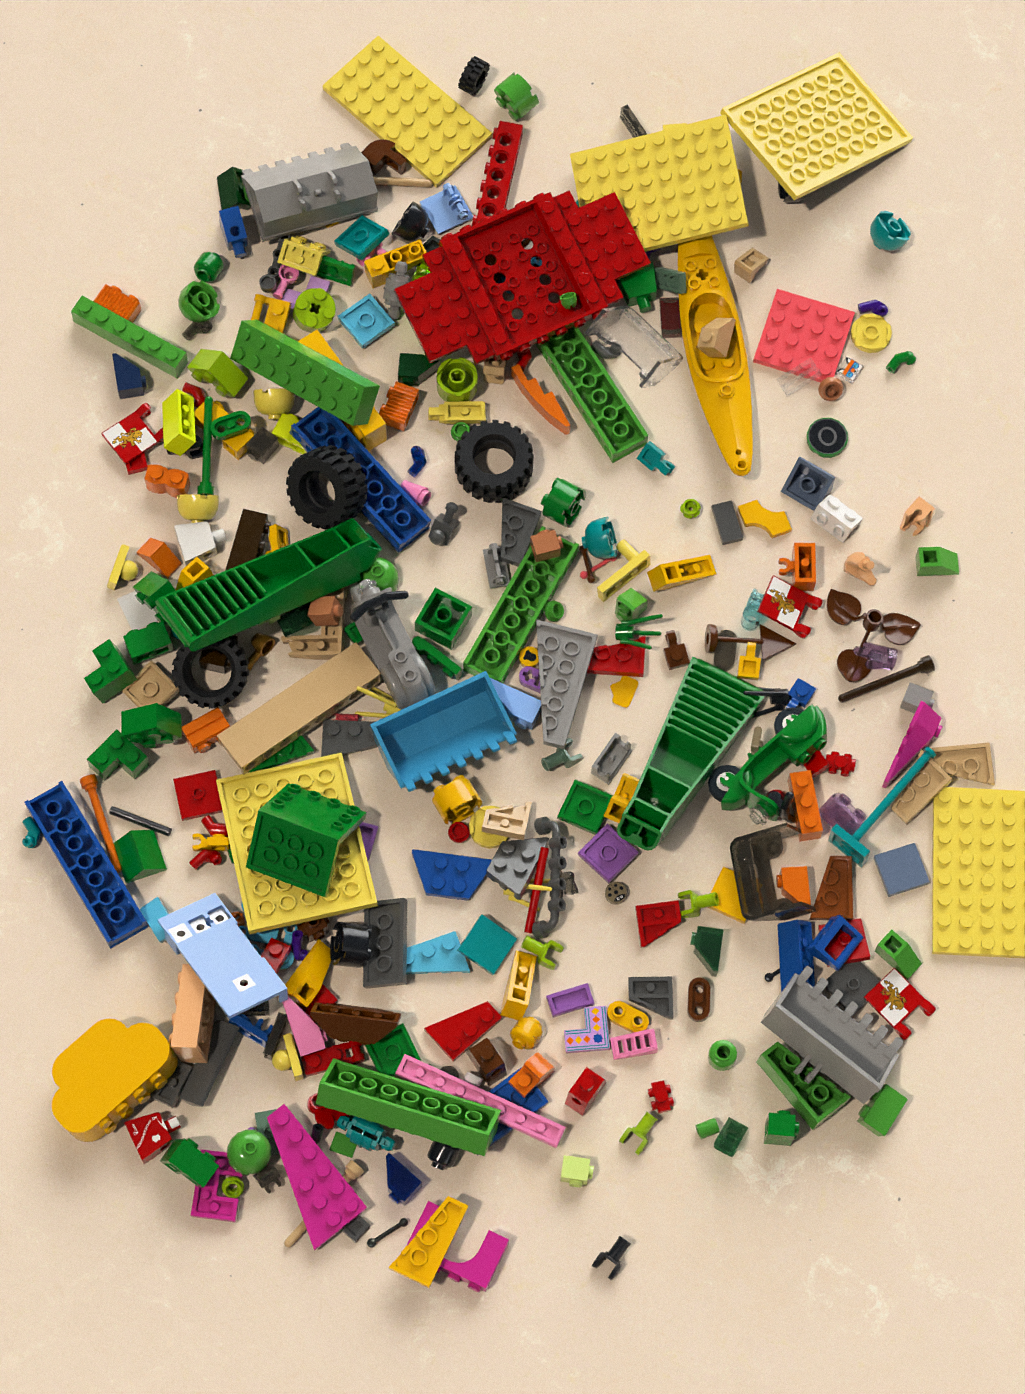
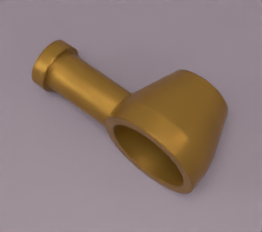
M256 633L252 637L251 644L255 651L248 658L249 671L252 670L253 665L261 656L267 655L274 647L275 640L271 636Z

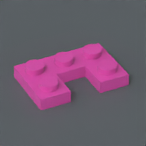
M201 1149L203 1154L206 1151L216 1158L215 1163L219 1167L204 1188H199L195 1185L191 1217L236 1223L239 1199L217 1196L220 1176L242 1178L243 1174L236 1172L230 1166L226 1152Z

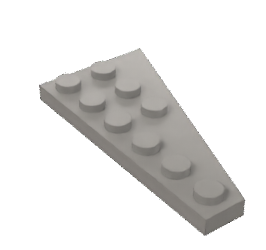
M536 619L543 744L564 749L598 634Z

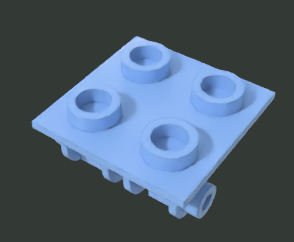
M450 183L443 185V191L419 202L426 210L428 218L437 234L473 219V215L457 187L450 185Z

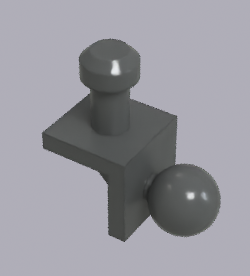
M453 502L446 504L445 514L440 513L434 519L428 537L435 545L444 544L447 546L453 530L459 525L460 521L453 518L454 513L458 510L457 504Z

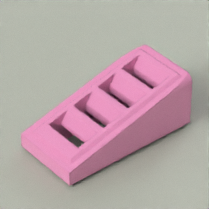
M654 1029L610 1038L614 1060L655 1054L658 1051ZM644 1038L649 1039L650 1047H646ZM636 1039L640 1040L641 1049H637ZM629 1040L631 1041L632 1051H628L627 1041ZM618 1042H622L623 1053H619Z

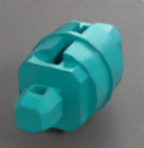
M340 1116L337 1121L339 1128L344 1131L347 1130L345 1136L350 1138V1142L358 1145L359 1148H364L368 1151H378L381 1147L387 1151H393L396 1145L394 1139L386 1136L387 1130L383 1129V1125L370 1122L356 1116L353 1119ZM356 1127L362 1129L363 1132L360 1133V1132L356 1131V1130H355ZM373 1134L377 1136V1140L371 1138L370 1135Z

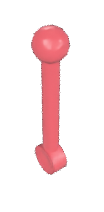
M617 556L603 560L592 567L591 572H594L610 561H616ZM582 571L580 573V577L582 579H586L588 577L587 571Z

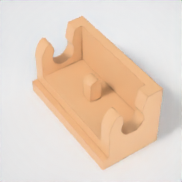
M919 496L905 511L900 529L906 531L910 525H915L917 530L914 531L913 536H917L925 527L930 525L935 508Z

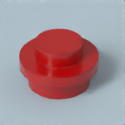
M455 822L448 829V836L455 843L465 842L470 834L469 827L463 822Z

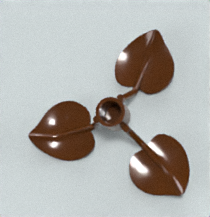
M831 589L827 597V611L835 623L847 625L850 620L856 622L864 619L863 627L866 630V634L858 651L846 649L837 658L838 670L845 680L849 682L861 681L871 671V658L861 654L870 632L876 631L880 626V629L885 631V638L889 642L903 645L912 639L921 626L918 621L906 615L889 613L883 616L876 609L869 610L868 613H863V615L859 616L861 604L856 597L848 593Z

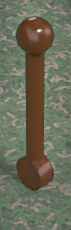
M582 545L579 547V552L583 555L588 573L587 581L594 583L595 577L592 575L586 554L588 550L584 549Z

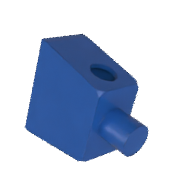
M239 206L220 210L219 223L228 251L233 250L236 258L246 256L245 247L248 245V239Z

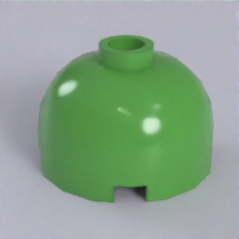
M192 281L180 292L178 306L184 317L197 323L213 318L219 311L220 303L217 304L216 297L218 295L216 291L204 281Z
M377 557L374 564L368 570L359 573L361 580L357 581L358 584L369 580L380 591L391 587L392 592L397 590L399 583L397 569L392 562L385 558Z
M256 1130L238 1132L231 1138L228 1144V1162L236 1172L243 1175L261 1172L268 1165L271 1158V1146L268 1139Z

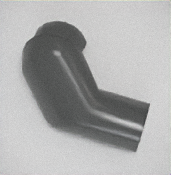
M595 340L591 345L592 350L604 359L617 358L622 350L621 345L618 343L605 347Z

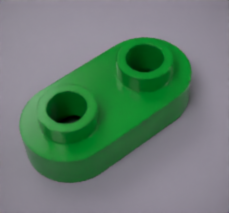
M236 411L219 417L211 423V434L218 440H225L239 435L250 429L251 418L245 411ZM244 422V425L239 426L237 423ZM221 428L225 429L222 433L218 432Z

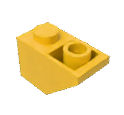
M196 557L181 570L175 590L209 578L214 574L204 562Z

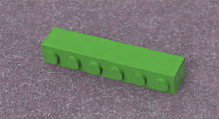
M83 295L71 310L73 322L175 378L179 377L188 364L185 351Z

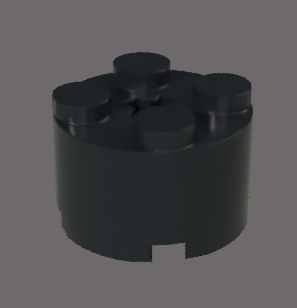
M337 922L333 929L337 930L336 936H331L330 958L335 960L333 965L361 968L365 961H369L371 958V948H368L372 933L371 927L365 924Z

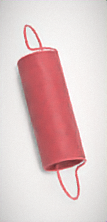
M335 714L336 720L358 721L359 717H362L359 714Z

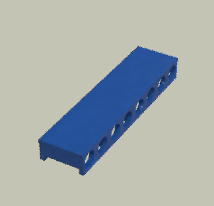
M317 407L299 422L291 425L289 433L303 446L306 452L320 446L332 445L336 446L337 449L342 448L346 450V454H351L355 458L354 461L361 465L362 474L365 473L366 476L365 485L368 487V492L365 493L367 500L363 504L364 508L361 512L398 553L430 528L431 519L336 416Z
M60 781L57 786L30 801L26 800L24 803L108 946L112 949L148 928V925L63 781Z

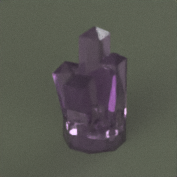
M865 641L863 647L856 646L853 652L855 655L869 659L865 662V666L868 669H887L892 671L897 660L898 650Z

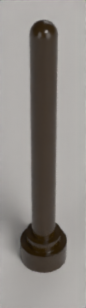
M929 655L920 658V661H917L916 665L840 694L838 700L846 702L918 672L930 673L935 671L934 663Z

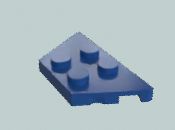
M412 849V857L414 858L425 894L428 896L469 901L477 887L483 882L484 877L487 875L486 870L492 861L490 859Z

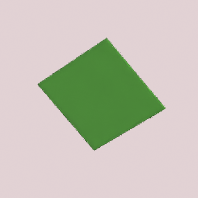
M336 1132L329 1150L352 1158L357 1145L351 1143L350 1138L346 1137L345 1134Z

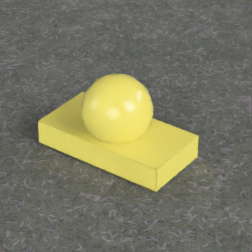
M121 545L107 588L114 590L119 576L126 581L136 578L138 574L137 565L133 561H125L130 546Z
M285 1034L283 1039L286 1050L276 1051L272 1057V1064L280 1071H286L291 1067L295 1082L303 1080L304 1077L292 1034Z

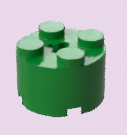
M557 477L552 484L550 493L545 494L541 500V505L544 506L543 515L564 527H567V524L571 525L581 511L582 506L579 503L581 499L585 501L586 491L565 479Z

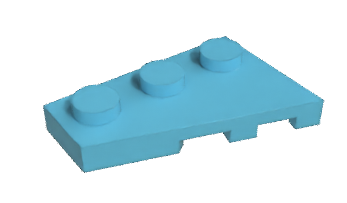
M456 931L408 947L406 974L470 973L465 956L457 951L460 942Z

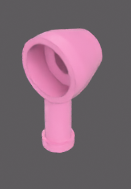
M282 265L279 268L281 281L273 293V297L278 300H282L287 286L294 284L299 277V270L286 265Z

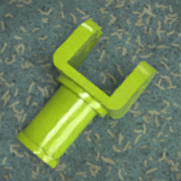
M691 890L678 893V898L681 900H691L692 908L681 911V918L700 916L701 908L719 905V898L716 892L700 896Z
M528 935L521 945L522 949L524 948L538 955L537 963L551 970L555 969L556 964L545 958L548 949L550 948L560 953L564 950L562 945L553 940L543 944Z
M646 1111V1114L636 1127H628L619 1142L623 1144L631 1132L643 1139L635 1152L639 1156L648 1144L646 1135L658 1119Z

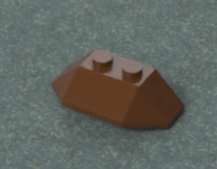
M315 1003L310 1012V1016L331 1039H337L340 1042L355 1041L363 1045L378 1042L394 1030L401 1019V1013L343 1004Z

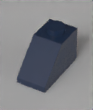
M117 353L112 354L119 398L144 396L143 388L147 387L145 375L141 376L140 369Z

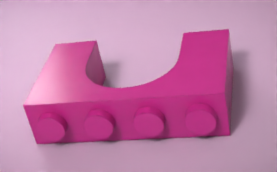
M430 1201L427 1202L407 1245L428 1222L433 1213L438 1209V1205ZM489 1230L478 1253L472 1259L462 1263H455L444 1258L437 1273L441 1270L447 1273V1277L459 1283L462 1280L468 1283L467 1287L473 1291L480 1292L482 1290L486 1292L507 1249L509 1239Z

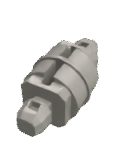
M398 261L394 269L396 274L389 273L383 288L384 303L390 305L388 315L391 319H398L401 311L399 309L401 305L394 289L409 283L411 280L410 276L405 275L408 267L406 262Z

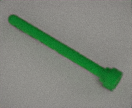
M207 396L204 401L202 482H200V486H197V494L206 496L214 495V486L210 482L212 441L210 426L213 411V399L210 396Z

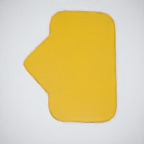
M622 676L620 681L610 685L614 695L612 698L613 703L625 708L629 707L638 687V681L628 676Z

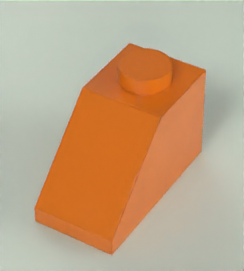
M807 866L781 868L779 875H776L777 888H781V895L804 914H809L811 901Z

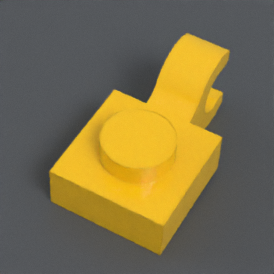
M748 642L746 656L739 657L737 678L759 679L761 658L755 657L756 643Z
M199 833L192 835L193 840L201 841L199 845H192L193 851L198 852L203 849L224 852L230 849L229 838L225 837V835L215 834L212 837H207V839Z

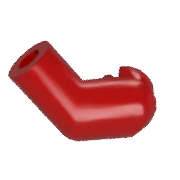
M209 815L201 820V823L211 836L222 834L228 837L226 824L215 823Z
M203 849L189 863L197 870L204 862L219 865L222 862V857L217 850Z

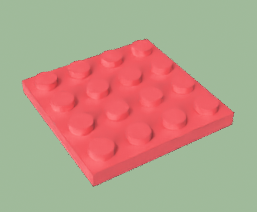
M777 289L753 362L820 383L827 377H834L855 312Z

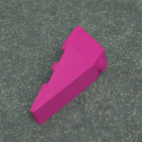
M923 701L920 702L906 736L903 738L898 753L882 785L885 789L919 755L921 749L924 750L931 743L933 737L938 738L942 726L939 723L942 718Z

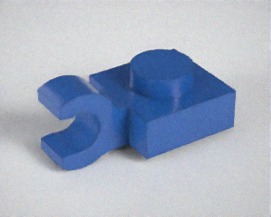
M798 678L789 691L790 702L786 708H797L799 705L805 708L815 693L816 688Z

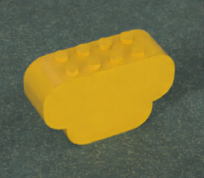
M116 1019L100 1020L66 1048L53 1063L52 1076L59 1087L52 1100L53 1115L77 1140L83 1142L96 1141L105 1134L113 1132L119 1121L130 1117L136 1106L144 1104L149 1100L150 1094L154 1090L161 1089L167 1083V1079L176 1070L178 1056L170 1047L171 1045L166 1037L152 1024L137 1023L127 1028Z

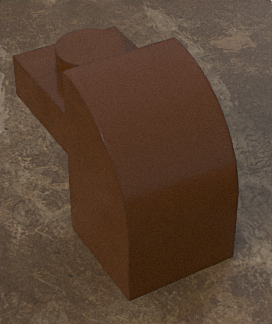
M381 139L373 141L361 152L368 159L374 175L385 164L400 175L406 170L405 157L401 153L396 152L395 143L390 140Z

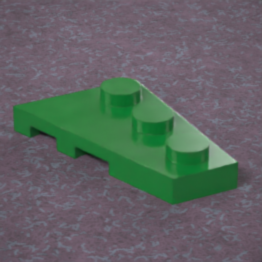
M301 735L249 772L272 768L313 754L314 750Z

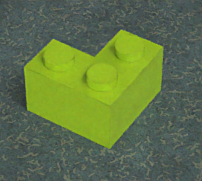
M200 349L187 366L195 380L212 383L215 386V391L223 397H235L248 380V377L223 351Z

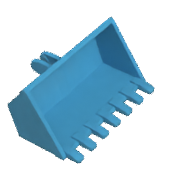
M486 671L370 724L374 740L388 771L395 778L401 789L405 787L408 792L415 790L416 786L414 783L421 779L425 784L432 782L433 778L431 775L436 772H440L442 776L449 774L448 767L456 764L459 768L466 766L467 763L464 759L473 756L475 760L482 759L484 756L481 751L489 748L492 752L499 751L500 746L498 743L506 740L511 745L517 742L515 737L517 733Z

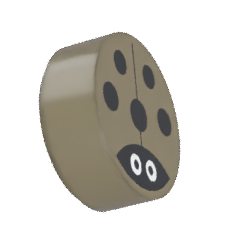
M612 882L606 887L605 897L609 903L618 905L626 899L627 890L622 883Z

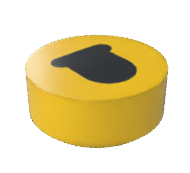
M531 646L523 648L519 653L520 664L523 667L530 666L535 668L539 664L538 650Z

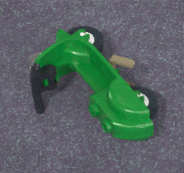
M811 704L805 710L791 707L781 711L774 722L776 735L764 746L763 741L760 740L762 728L759 726L755 727L751 743V753L747 754L748 760L742 768L722 765L713 770L708 780L709 792L713 798L721 802L722 810H735L746 805L750 809L751 814L749 817L756 825H765L767 819L777 821L779 816L788 823H795L796 818L790 814L789 808L794 798L792 792H787L782 800L780 793L777 791L770 792L766 797L756 792L755 789L788 759L798 767L801 764H806L814 752L820 751L827 744V725L825 717L817 705L813 706Z

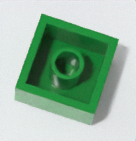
M435 587L415 620V631L452 650L472 616V606Z
M158 703L121 711V736L130 739L131 742L143 745L144 748H154L156 744L173 743V740L182 738L181 714Z

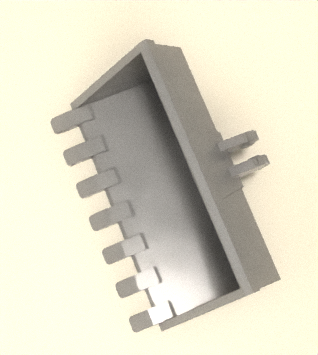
M806 966L799 975L795 973L784 990L764 1014L761 1023L803 1057L802 1061L793 1071L796 1075L803 1071L808 1062L814 1066L812 1071L805 1077L804 1081L809 1084L820 1071L823 1074L825 1073L862 1104H865L883 1087L899 1056L896 1052L903 1044V1040L896 1037L889 1047L881 1040L888 1032V1029L881 1025L874 1035L870 1033L866 1028L873 1020V1017L866 1013L859 1023L855 1021L851 1016L858 1008V1005L852 1001L844 1011L841 1010L836 1004L842 998L843 993L840 990H835L829 999L826 998L821 992L827 986L828 981L821 978L812 987L806 980L813 973V969Z

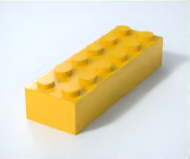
M318 330L298 341L344 366ZM374 406L368 424L352 426L345 421L342 422L368 451L387 440L386 423Z

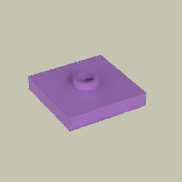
M607 823L578 852V856L609 884L639 852L626 840L619 837L618 833Z

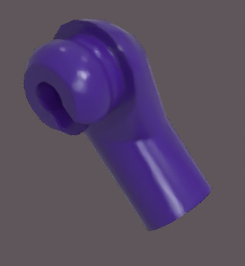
M876 299L858 304L860 314L870 311L883 317L888 313L887 306Z
M300 930L293 931L291 941L293 955L297 961H303L309 953L307 950H302L303 933Z

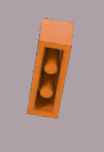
M811 770L790 773L787 782L789 792L794 794L792 807L796 818L799 842L821 838L823 828Z

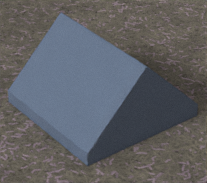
M798 457L781 492L815 511L818 504L831 492L835 477L804 458Z

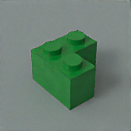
M151 571L133 586L137 593L135 597L142 605L146 604L151 610L154 609L156 612L155 618L158 622L163 621L164 624L168 625L157 611L155 602L159 597L176 590L169 580Z
M110 639L92 650L101 667L84 679L92 693L103 704L138 679L120 650Z
M117 729L87 758L89 767L104 781L119 766L136 779L150 765L148 757L130 740L121 736V732Z
M185 1138L175 1139L160 1159V1162L176 1174H182L199 1188H204L219 1167L215 1163L216 1158L206 1151L203 1154L197 1149L199 1145L189 1138L187 1140Z

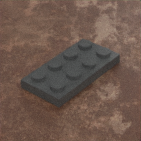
M405 898L377 901L378 906L364 909V924L371 927L372 930L368 948H371V958L369 961H365L363 965V987L366 989L406 984L407 899Z

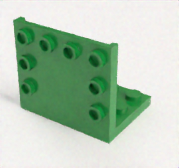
M288 783L258 810L246 868L325 897L329 892L339 845L365 820L367 812L360 810L357 806L343 804L338 799L324 797L319 792L305 790L300 785Z

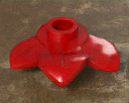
M318 1093L310 1096L307 1101V1108L311 1113L315 1114V1121L325 1129H333L334 1121L337 1122L340 1116H350L334 1109L325 1108L324 1106H315Z

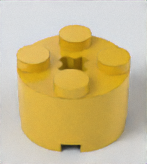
M459 775L447 785H439L433 790L435 795L432 798V802L444 823L448 825V821L455 823L468 819L475 813L473 809L476 806L480 808L482 805V800L470 780L463 775Z

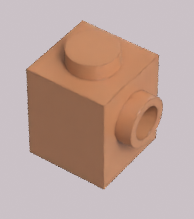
M542 530L536 535L530 536V545L536 562L560 557L563 543L561 537H557L555 530Z
M324 596L310 602L307 615L315 626L339 625L340 617L343 615V607L335 596Z

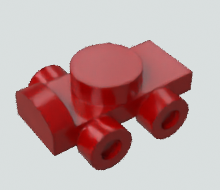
M832 751L831 755H826V761L830 765L828 773L836 774L837 770H841L840 775L845 777L849 776V772L854 773L856 759H852L851 754H844L843 756L839 755V752Z
M664 1080L651 1083L652 1088L648 1089L649 1098L654 1097L655 1101L651 1102L652 1110L657 1109L658 1114L671 1111L670 1106H674V1101L672 1097L668 1098V1093H671L670 1085H665Z

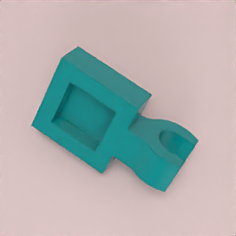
M651 441L646 443L636 458L651 471L657 468L665 476L668 473H672L675 468L671 462L663 459L666 454Z

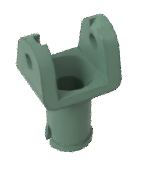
M568 738L564 749L557 748L555 753L542 758L541 763L546 771L560 764L570 768L579 763L583 756L582 754L569 756L566 748L572 745L573 740Z

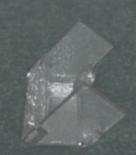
M629 306L602 309L584 333L586 336H598V341L603 345L620 344L622 347L621 352L641 370L639 372L641 377L639 386L641 388L655 386L683 360V356Z

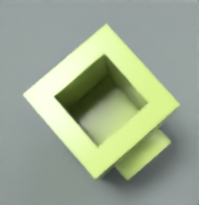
M564 1155L560 1182H567L572 1187L587 1185V1180L592 1179L594 1166H590V1159Z

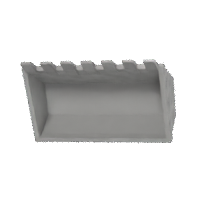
M344 143L340 145L341 150L335 151L333 147L324 149L325 154L319 155L314 151L307 153L309 158L302 159L300 156L291 157V163L286 164L284 160L275 161L276 167L270 168L267 164L258 166L260 171L253 172L250 168L242 170L243 175H241L262 242L378 211V192L368 159L358 150L357 146Z

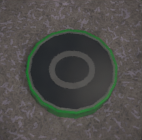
M821 418L814 421L807 432V444L810 450L823 458H832L839 455L845 449L848 441V433L845 426L833 418Z

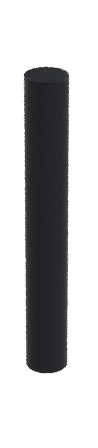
M114 806L110 808V815L168 837L171 834L172 828Z

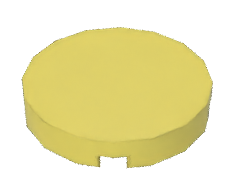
M871 313L864 314L855 320L850 334L852 342L858 349L867 353H877L885 349L889 344L892 331L890 324L882 316Z
M484 806L478 809L471 816L469 822L470 836L473 841L479 846L488 849L498 848L502 841L509 839V837L481 832L486 810L500 809L495 806Z

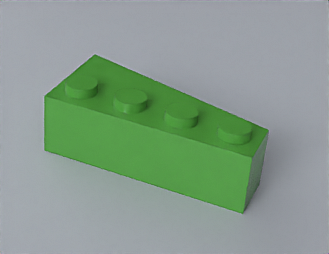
M776 1042L760 1055L756 1063L809 1127L814 1130L845 1106L851 1097L845 1092L842 1093L835 1087L836 1085L829 1080L826 1081L819 1074H816L809 1084L804 1081L805 1077L813 1068H809L806 1065L803 1071L796 1075L793 1071L799 1065L801 1059L782 1044Z

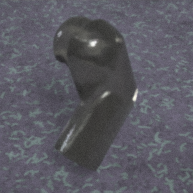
M209 321L201 323L192 322L182 335L189 341L195 334L209 333L213 327L212 323Z

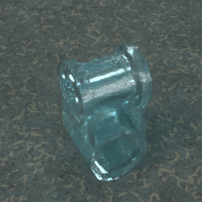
M756 588L753 589L741 618L742 627L748 631L757 629L764 615L757 612L764 595L757 592ZM747 616H753L756 620L751 621L747 619Z

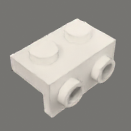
M831 494L818 504L811 516L812 521L841 542L847 539L850 532L863 519Z

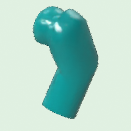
M30 816L22 821L28 831L22 843L25 847L33 848L39 841L41 831Z

